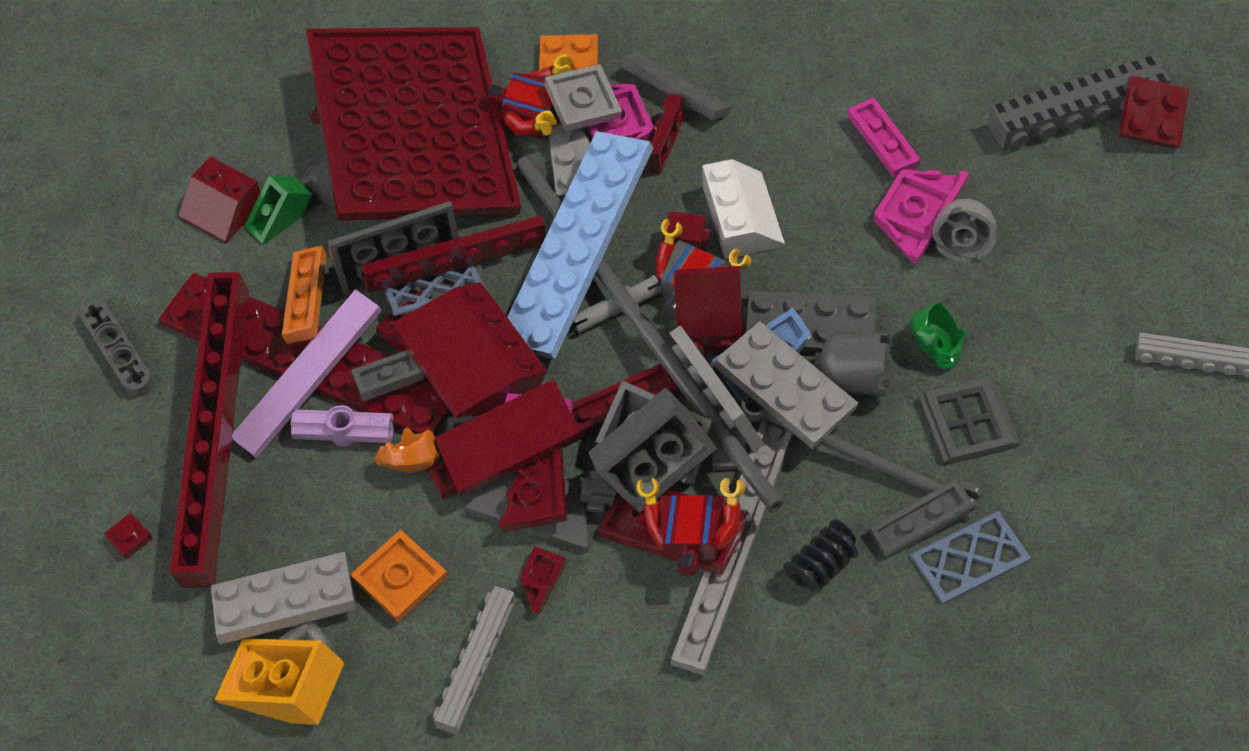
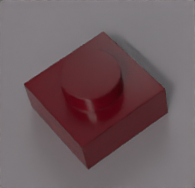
M131 512L103 533L106 539L126 560L153 539L151 533Z

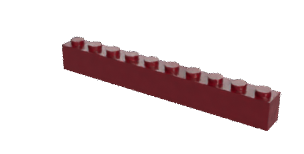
M240 272L208 273L170 566V574L181 588L211 587L216 581L249 290Z

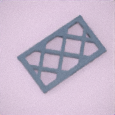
M474 265L463 266L467 267L464 274L450 270L443 274H434L438 276L432 283L419 279L415 282H406V285L400 291L390 288L383 291L391 307L392 315L395 317L410 313L432 301L433 299L428 298L434 291L444 294L455 287L463 286L465 283H482L481 278ZM445 278L457 280L452 288L440 285ZM414 286L426 289L421 296L408 293ZM402 300L414 302L411 305L398 307Z
M996 511L909 555L942 605L1031 561L1030 555L1004 520L1000 511ZM993 521H996L1001 528L1000 537L979 532L981 527ZM963 536L973 538L969 553L949 548L950 542ZM977 539L998 544L994 559L974 554ZM1002 546L1014 548L1020 556L1008 563L999 561ZM932 551L942 553L938 568L926 565L921 557ZM947 554L967 559L963 575L943 570ZM972 561L992 566L990 572L978 578L968 576ZM941 576L961 581V586L945 594L939 585Z

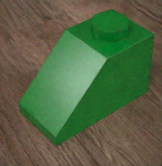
M269 176L244 227L262 244H266L302 217L313 193L295 177Z

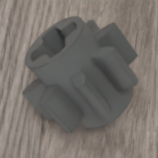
M592 470V472H589V478L581 477L577 499L578 502L586 503L585 511L601 513V511L604 512V506L613 505L616 490L597 471Z

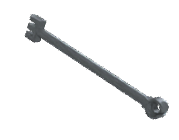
M748 394L744 396L740 408L750 422L760 420L766 422L768 420L788 429ZM755 408L758 412L752 413L748 409ZM829 434L819 443L926 492L931 493L944 486V484L832 434ZM961 480L960 485L974 504V507H976L977 501L975 499L980 498L981 489ZM972 512L961 517L960 519L969 521L972 516Z

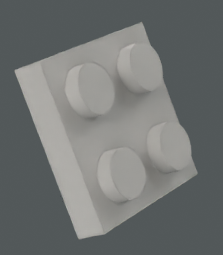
M601 64L545 77L544 86L565 132L621 118L622 110Z

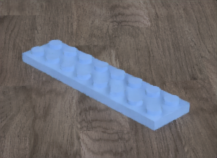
M596 131L507 317L535 355L553 360L556 359L651 155L653 147L650 141Z

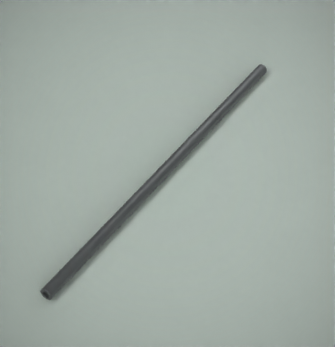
M522 157L517 162L518 169L555 218L562 204L561 200L530 158ZM602 258L595 273L697 414L713 421L711 433L770 513L778 511L783 506L782 499Z

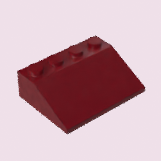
M481 282L455 287L394 321L391 325L395 334L456 419L491 410L504 404L507 393L524 394L540 386L547 373L546 368Z

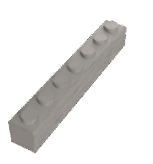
M1139 333L1136 342L1135 360H1141L1144 363H1161L1164 366H1182L1185 369H1203L1205 372H1223L1226 375H1243L1249 378V348Z
M494 586L492 592L487 593L485 598L486 606L483 611L478 613L476 619L478 624L475 630L472 629L469 633L467 648H463L459 657L461 662L458 668H454L452 671V682L449 688L446 687L443 691L441 706L437 707L434 711L433 719L436 728L455 735L458 734L516 602L513 591Z

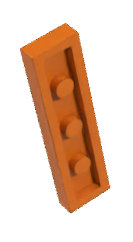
M323 245L293 252L282 337L286 344L317 337L327 258Z

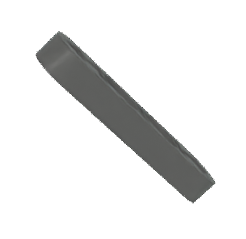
M99 300L86 303L80 311V317L125 391L133 397H142L148 394L153 388L154 383L151 374L107 305ZM94 313H98L103 321L99 326L91 316ZM111 332L118 334L113 342H102V338L106 334ZM129 354L132 356L128 363L124 365L116 364V360L120 355ZM135 371L142 383L136 385L130 373Z

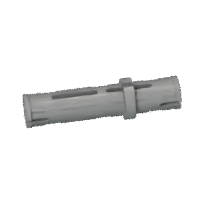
M654 275L632 287L625 286L638 306L639 303L663 293L661 285L648 290V287L659 283ZM611 296L578 312L572 324L583 319L585 320L583 323L574 326L577 334H581L583 331L623 311Z

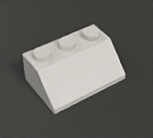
M733 159L703 165V190L724 259H728L730 252L736 248L741 250L739 256L785 247L762 172Z

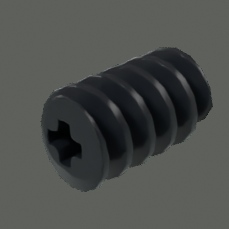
M833 519L829 522V527H824L820 530L819 536H814L810 540V544L804 545L800 553H796L791 557V562L784 563L783 568L793 582L803 589H809L816 594L820 591L817 580L824 585L830 582L826 571L836 576L839 574L836 563L846 567L849 564L846 555L853 559L858 556V551L854 546L856 538L845 523Z

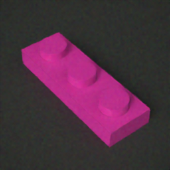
M874 97L848 108V118L893 178H896L901 170H914L920 167L921 159Z

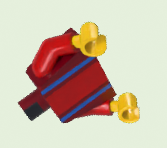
M565 54L557 57L554 65L540 71L524 74L514 73L508 88L491 84L487 101L502 105L501 121L517 136L531 135L544 140L545 135H549L552 132L550 125L557 123L552 113L554 106L544 86L545 77L572 71L570 67L573 65V62Z
M652 478L654 489L651 493L647 494L643 490L642 480H639L637 491L646 500V503L643 504L647 530L656 546L665 550L667 558L671 561H678L677 572L684 576L696 575L699 561L716 560L719 551L724 549L738 533L741 504L737 502V498L742 496L745 491V485L741 480H737V489L734 493H731L729 491L730 480L729 478H724L720 484V490L724 496H660V502L656 501L655 497L660 490L658 481Z

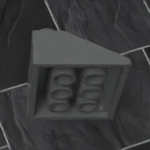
M451 201L330 240L328 241L332 264L346 300L355 289L361 294L367 293L364 285L362 265L459 237Z

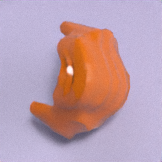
M410 428L403 429L400 442L393 445L387 442L385 446L379 447L375 455V462L378 466L386 467L390 470L418 473L427 470L439 460L441 452L431 430L427 429L423 433L413 434Z

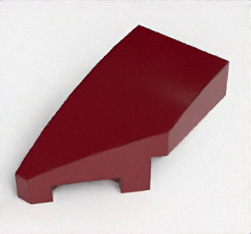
M537 546L533 547L520 580L530 601L532 611L539 615L561 576L567 560L565 557Z

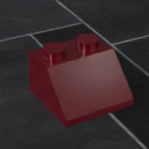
M209 156L190 178L179 218L227 244L246 223L261 193L258 182Z

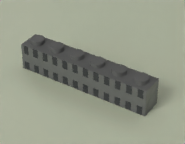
M1151 55L992 105L987 125L1003 151L1013 147L1021 148L1029 142L1038 139H1049L1057 133L1067 130L1074 131L1082 125L1095 121L1102 122L1111 116L1122 113L1127 79L1132 75L1169 84L1171 79L1155 55Z

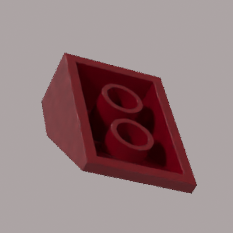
M740 266L674 270L676 328L678 326L683 328L701 354L723 353L742 337Z

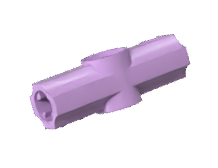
M343 405L335 406L329 411L295 409V412L292 413L291 435L293 439L333 441L338 446H349L355 442L387 443L393 439L394 423L392 413L353 412L348 406ZM347 424V426L343 428H338L341 425Z

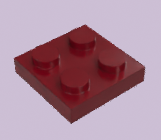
M1133 75L1127 79L1119 137L1169 148H1179L1182 142L1190 88Z

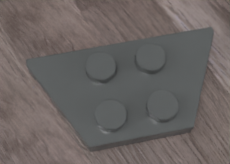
M517 470L504 475L472 500L467 506L468 514L499 524L501 516L505 514L508 504L506 498L509 488L513 487ZM564 476L568 521L520 529L519 531L587 553L589 544L585 503L578 502L577 499L580 481Z

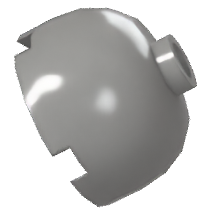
M970 198L958 199L948 203L939 211L933 227V238L936 241L938 251L948 259L967 262L963 256L977 257V260L982 259L992 251L996 242L995 217L991 210L980 201Z

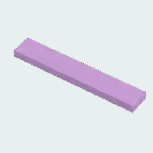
M355 289L319 331L317 337H314L233 432L232 440L257 459L291 419L295 409L298 410L379 315L382 311L381 308Z

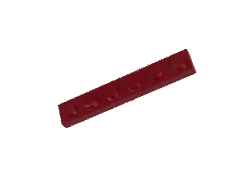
M540 215L362 265L364 285L368 293L378 290L383 291L392 286L406 282H415L434 274H443L466 265H475L480 261L503 257L509 253L526 248H535L542 244L545 239V223Z

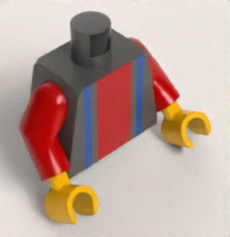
M665 219L661 224V231L665 235V240L660 242L656 258V278L662 288L663 293L661 295L667 299L663 309L668 315L675 317L674 270L730 267L731 265L740 266V270H745L751 265L752 261L751 257L746 254L743 261L738 264L737 258L741 254V250L737 248L730 252L729 262L683 241L678 240L675 244L673 243L674 238L681 235L682 226L677 222L676 230L673 233H668L669 220Z

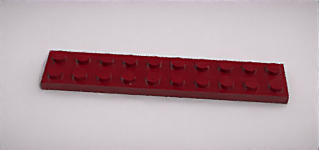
M194 272L190 275L158 318L162 326L199 341L207 278ZM248 296L242 361L281 377L314 338L286 344L282 337L285 311ZM318 325L317 334L323 327ZM355 342L313 391L359 412L392 413L394 427L400 430L410 428L413 434H420L428 429L435 436L451 412L425 375V380L363 402L351 370L389 357V355L359 342Z

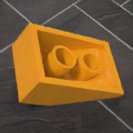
M242 639L215 697V701L223 705L291 724L318 725L345 662L322 641Z

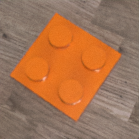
M598 34L540 36L539 71L554 65L556 58L565 54L573 62V65L570 67L572 71L598 65Z
M399 530L350 574L352 581L398 623L448 578L447 571L402 530Z

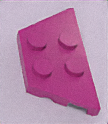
M609 83L622 110L621 118L587 126L592 139L596 131L639 140H650L654 136V127L636 86L632 84L613 85Z
M901 170L876 209L874 222L913 264L918 265L933 239V227L939 211L948 203L958 198L968 181L969 172L959 171V176L941 175L940 170H928L925 172Z

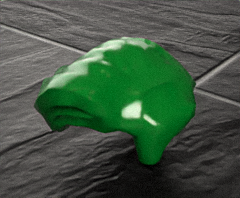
M933 303L913 314L910 318V327L918 348L927 353L939 369L946 371L956 366L960 361L963 349L962 343L967 332L965 329L959 330L958 323L942 303Z

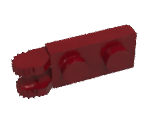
M677 93L669 94L662 104L663 116L661 120H657L655 123L654 136L650 142L653 150L647 161L650 173L662 174L684 121L683 119H685V112L681 107L683 106V100Z

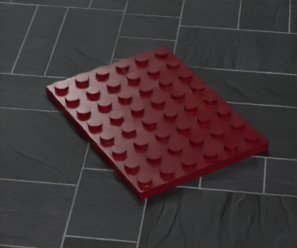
M479 27L306 29V43L337 221L397 219L451 201L454 216L520 214L522 206L498 104L487 101L489 88L493 83Z

